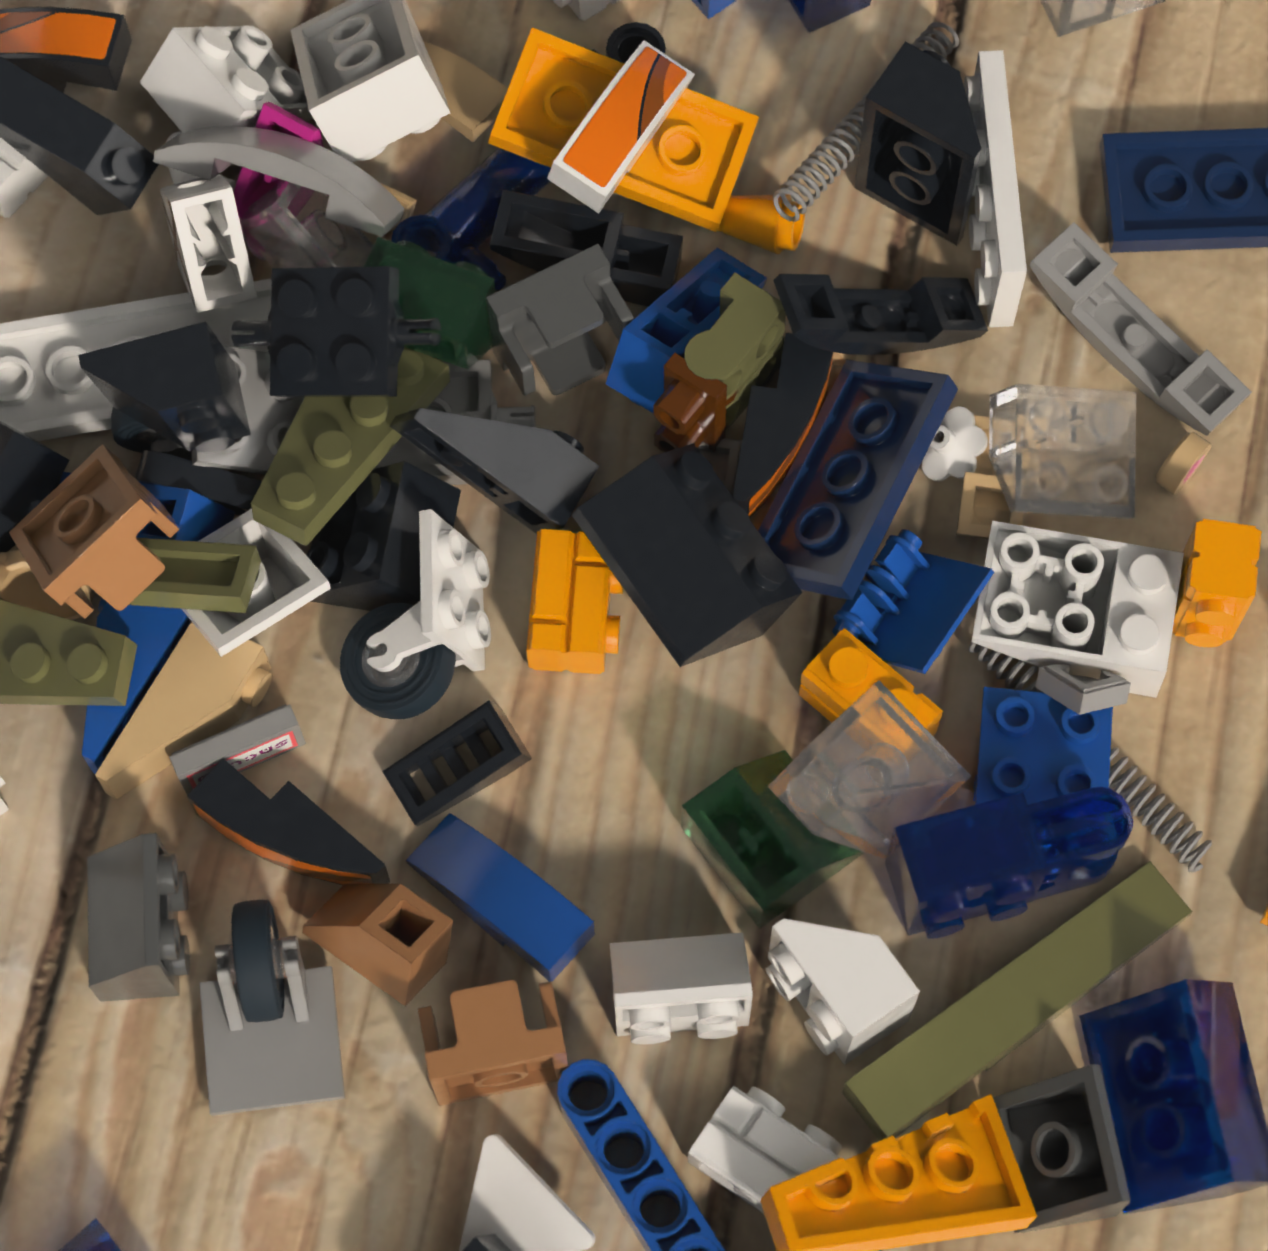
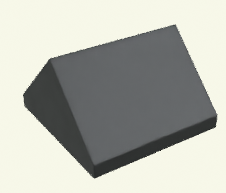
M1089 1065L993 1097L1037 1217L1026 1229L1014 1230V1233H1024L1116 1217L1128 1205L1130 1197L1100 1065Z

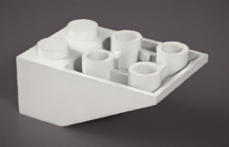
M992 521L984 567L992 568L994 574L979 595L971 642L1038 667L1070 664L1069 674L1100 679L1101 670L1109 671L1131 683L1129 693L1156 698L1167 672L1184 553Z

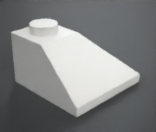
M252 509L198 541L256 545L261 564L246 613L182 609V611L222 657L331 588L326 577L292 539L254 521Z

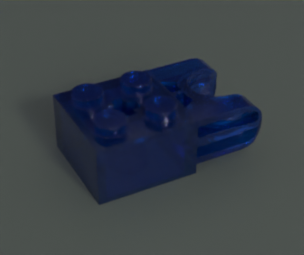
M1092 787L1028 805L1024 792L895 826L885 865L907 935L925 931L929 939L948 936L962 930L965 927L964 920L986 914L989 915L990 921L1006 920L1028 910L1027 903L1092 885L1103 880L1113 868L1118 852L1124 847L1133 829L1134 821L1127 801L1113 789Z

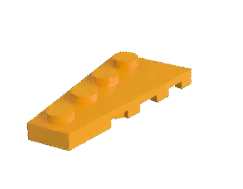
M992 1094L973 1101L968 1108L950 1116L948 1113L928 1120L921 1128L898 1138L890 1136L871 1144L867 1151L846 1160L842 1157L774 1185L767 1190L760 1200L776 1251H877L1026 1229L1037 1217Z

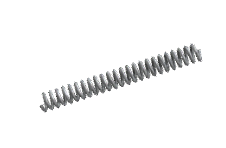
M935 22L931 23L927 30L923 31L921 36L912 45L922 48L923 51L935 50L946 59V55L952 53L953 48L958 46L959 38L953 28L947 24ZM942 27L948 30L954 37V42L951 43L944 33L933 29ZM931 34H936L937 40L932 38ZM925 41H928L931 47L925 45ZM869 92L862 97L861 101L856 103L855 108L849 111V114L842 119V122L836 125L835 130H832L828 137L822 140V143L815 148V151L809 154L808 159L804 160L801 166L795 169L794 174L788 177V180L781 185L780 189L774 192V206L784 219L797 222L800 214L806 213L807 207L813 205V199H818L821 194L820 192L827 190V184H832L834 177H838L841 174V169L847 168L848 162H852L855 157L854 155L859 154L860 142L852 133L846 130V127H850L854 134L861 138L862 129L853 123V119L857 120L862 127L863 117L860 116L859 112L864 113L865 100ZM839 134H844L845 138L852 145L856 146V149L853 150L845 140L840 138ZM833 141L837 142L841 149L849 153V157H846L839 148L835 147ZM826 149H830L834 156L842 160L843 163L839 165L837 160L826 152ZM819 156H823L828 164L836 168V171L832 172L828 165L820 161ZM812 164H817L822 172L829 175V179H825L818 170L813 168ZM806 171L811 172L813 177L822 183V186L819 187L812 178L808 177ZM799 178L803 179L811 189L815 190V194H812L808 188L800 184ZM792 186H796L809 200L805 202L798 193L793 191ZM785 193L802 205V208L798 209L796 205L792 206L787 200ZM780 195L785 206L794 212L795 216L791 217L781 209L778 203Z
M970 642V653L979 652L978 661H988L987 670H997L996 679H1006L1005 688L1021 690L1027 680L1037 671V666H1032L1025 674L1011 683L1018 671L1027 662L1020 660L1011 669L1002 674L1013 657L1007 655L993 665L1000 652L993 650L985 655L988 648L981 645L975 647L976 644ZM1037 680L1023 691L1035 692L1037 690ZM1114 747L1111 750L1110 762L1119 753V747ZM1128 757L1121 758L1110 767L1109 789L1116 787L1114 798L1124 797L1123 807L1134 806L1132 815H1143L1142 826L1153 824L1151 835L1162 833L1160 844L1171 843L1170 854L1181 852L1179 863H1187L1191 860L1188 872H1197L1202 869L1203 865L1198 862L1212 846V840L1205 841L1189 853L1203 836V831H1197L1179 845L1193 827V821H1188L1170 835L1183 819L1184 812L1177 813L1160 826L1175 808V803H1169L1158 813L1150 817L1165 799V794H1159L1142 807L1149 796L1156 790V784H1151L1139 795L1131 799L1147 780V775H1141L1132 784L1123 789L1130 778L1137 772V766H1132L1113 781L1118 772L1128 762Z

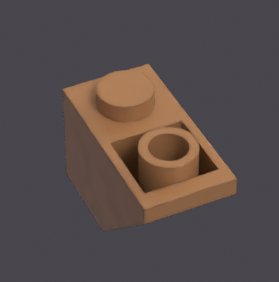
M401 883L344 884L303 925L302 933L406 1006L447 963L453 920Z

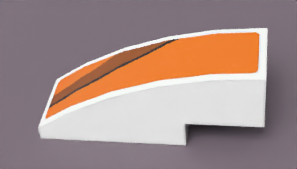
M643 40L558 154L551 166L547 179L597 213H600L625 174L629 173L695 74Z

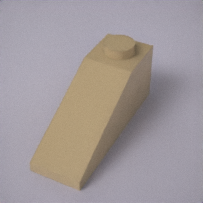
M191 621L96 772L95 776L105 793L115 799H119L172 764L169 756H172L171 753L226 730L240 720L248 705L256 707L267 693L272 680V673L269 672L271 665L264 647L251 640H247L221 657Z

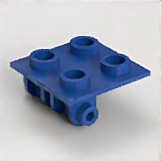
M902 529L898 536L890 535L886 540V545L875 559L879 566H869L865 575L871 583L862 580L853 600L847 599L842 608L834 615L836 625L832 632L836 636L845 628L887 664L926 674L969 609L976 602L977 597L994 574L992 568L919 552L918 550L923 544L921 539L911 531Z
M984 687L978 769L973 785L975 809L1106 823L1113 707L1079 715L1043 692Z

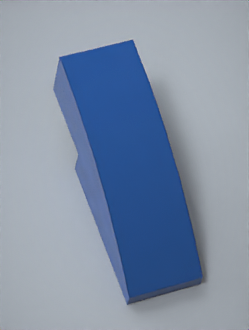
M451 813L443 819L406 859L409 866L502 946L508 945L549 982L553 981L595 935L594 921L511 854Z

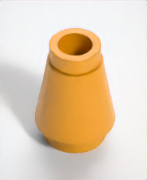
M785 194L792 206L796 205L798 209L802 208V205L792 201L789 194ZM731 195L717 231L724 232L726 235L779 255L783 249L790 251L797 249L803 233L805 213L800 214L797 222H792L784 219L777 212L773 203V195ZM780 195L778 203L781 209L787 215L795 216V213L785 206Z

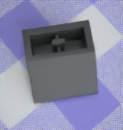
M157 833L139 835L87 857L89 988L100 1002L180 996L179 976L189 975L190 950L187 935H180L178 911L188 910L189 893L186 872L178 871L175 853L168 854Z

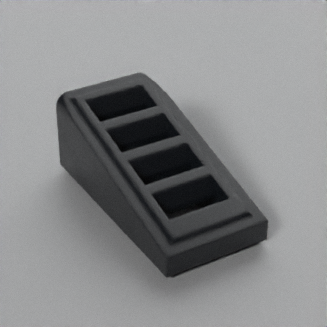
M487 701L382 772L414 825L420 826L512 773L530 761L532 757L503 710L493 702ZM488 729L502 750L494 757H492L479 735ZM465 742L480 765L473 771L469 770L457 750V747ZM441 756L444 757L458 780L450 786L447 785L433 762ZM418 769H421L436 794L427 801L410 775Z

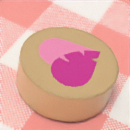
M1188 432L1162 464L1156 475V483L1173 495L1179 493L1199 468L1212 444L1195 432Z

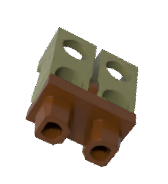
M734 273L720 290L719 319L710 330L698 333L689 340L685 348V358L674 353L664 365V392L653 405L654 416L662 424L654 434V445L659 450L667 452L693 443L698 448L702 442L709 445L711 451L715 452L717 450L716 447L725 438L726 429L748 407L751 386L764 387L780 368L784 346L783 334L785 333L786 314L779 299L737 273Z

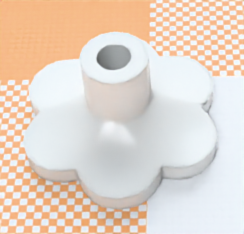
M957 406L946 413L922 460L923 472L929 479L939 482L947 479L950 475L963 479L965 472H975L977 467L976 457L987 448L988 438L981 428L975 426V416L967 408Z

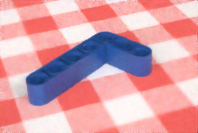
M582 1059L570 1064L562 1072L558 1081L557 1095L563 1118L645 1251H725L615 1074L606 1064L597 1060ZM585 1081H593L602 1085L608 1094L605 1102L599 1108L591 1111L575 1107L569 1099L572 1090L578 1084ZM619 1138H630L642 1147L644 1153L641 1160L635 1166L627 1169L617 1168L611 1165L605 1157L608 1145ZM665 1195L675 1201L680 1213L671 1225L654 1227L642 1218L640 1210L643 1203L650 1197Z

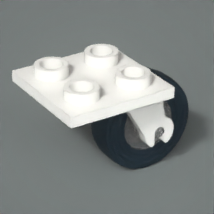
M432 509L419 511L421 600L415 605L390 603L371 610L359 619L350 630L341 651L340 673L346 690L357 704L370 713L382 718L408 719L430 709L446 692L457 666L464 664L473 672L485 670V648L490 645L491 641L490 623L484 612L483 588L488 586L490 578L488 562L480 549Z

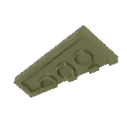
M404 345V350L398 363L397 397H305L251 502L253 520L307 546L400 440L402 435L389 427L395 416L418 408L427 409L450 382L449 365L408 345Z

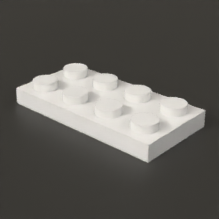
M1003 50L979 51L974 76H965L964 89L981 145V153L972 196H975L976 214H970L969 217L971 250H981V269L975 270L974 277L975 299L977 306H987L989 328L1013 326L1027 267Z

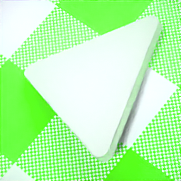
M492 1134L484 1139L459 1251H463L476 1236L495 1234L511 1251H582L594 1245V1233L501 1135Z

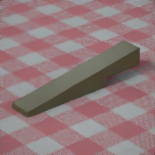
M1149 861L847 1080L843 1087V1095L879 1141L890 1136L896 1138L983 1070L988 1071L1191 915L1192 910L1151 861Z

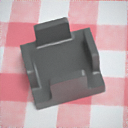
M599 244L486 297L493 353L504 371L509 369L524 396L536 391L534 368L531 361L534 362L553 395H560L603 374L606 370L605 360L588 331L608 322L619 341L623 328L634 320L629 308L611 279L610 263Z

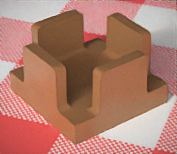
M102 444L21 520L9 534L43 591L60 605L66 602L86 619L95 609L82 590V586L87 585L117 611L124 610L165 570V566L160 558L136 538L138 532L150 521L169 538L179 531L180 528L164 505L127 471L115 454Z
M514 980L452 992L450 1003L456 1029L457 1044L451 1048L441 1049L432 1007L418 1008L429 1080L439 1106L559 1081L562 1072L568 1067L552 981L538 984L546 1028L534 1031L528 1030L525 1026L518 985Z

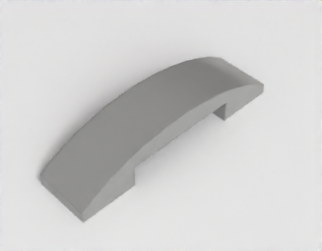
M209 127L178 134L156 149L154 153V163L209 181L230 165L235 164L327 194L329 199L325 214L326 219L381 237L390 231L403 217L404 207L375 178L360 167L320 145L285 133L254 127Z
M1073 222L1031 261L1029 266L1064 315L1115 369L1160 407L1188 426L1208 436L1249 397L1252 391L1208 349L1200 356L1197 355L1113 274L1118 264Z

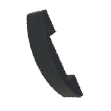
M779 274L773 280L793 335L807 345L825 351L852 355L908 353L961 343L981 337L988 331L980 308L976 304L968 278L922 277L909 290L834 288L830 276L821 274Z

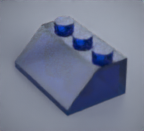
M1185 979L1079 1016L1090 1065H1100L1123 1165L1130 1202L1122 1210L1123 1214L1224 1198L1268 1185V1128L1232 982Z

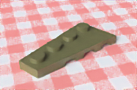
M0 600V704L126 706L138 645L122 634Z

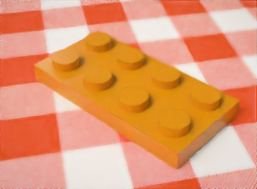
M532 27L494 123L488 144L551 168L558 154L623 67L624 63ZM686 88L629 173L625 174L614 193L716 232L721 224L759 116Z

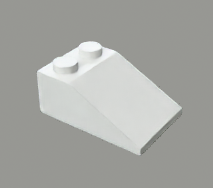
M348 0L290 30L309 112L333 152L353 163L357 160L366 161L379 155L388 144L410 133L419 134L426 132L434 127L440 118L450 114L442 84L406 0Z

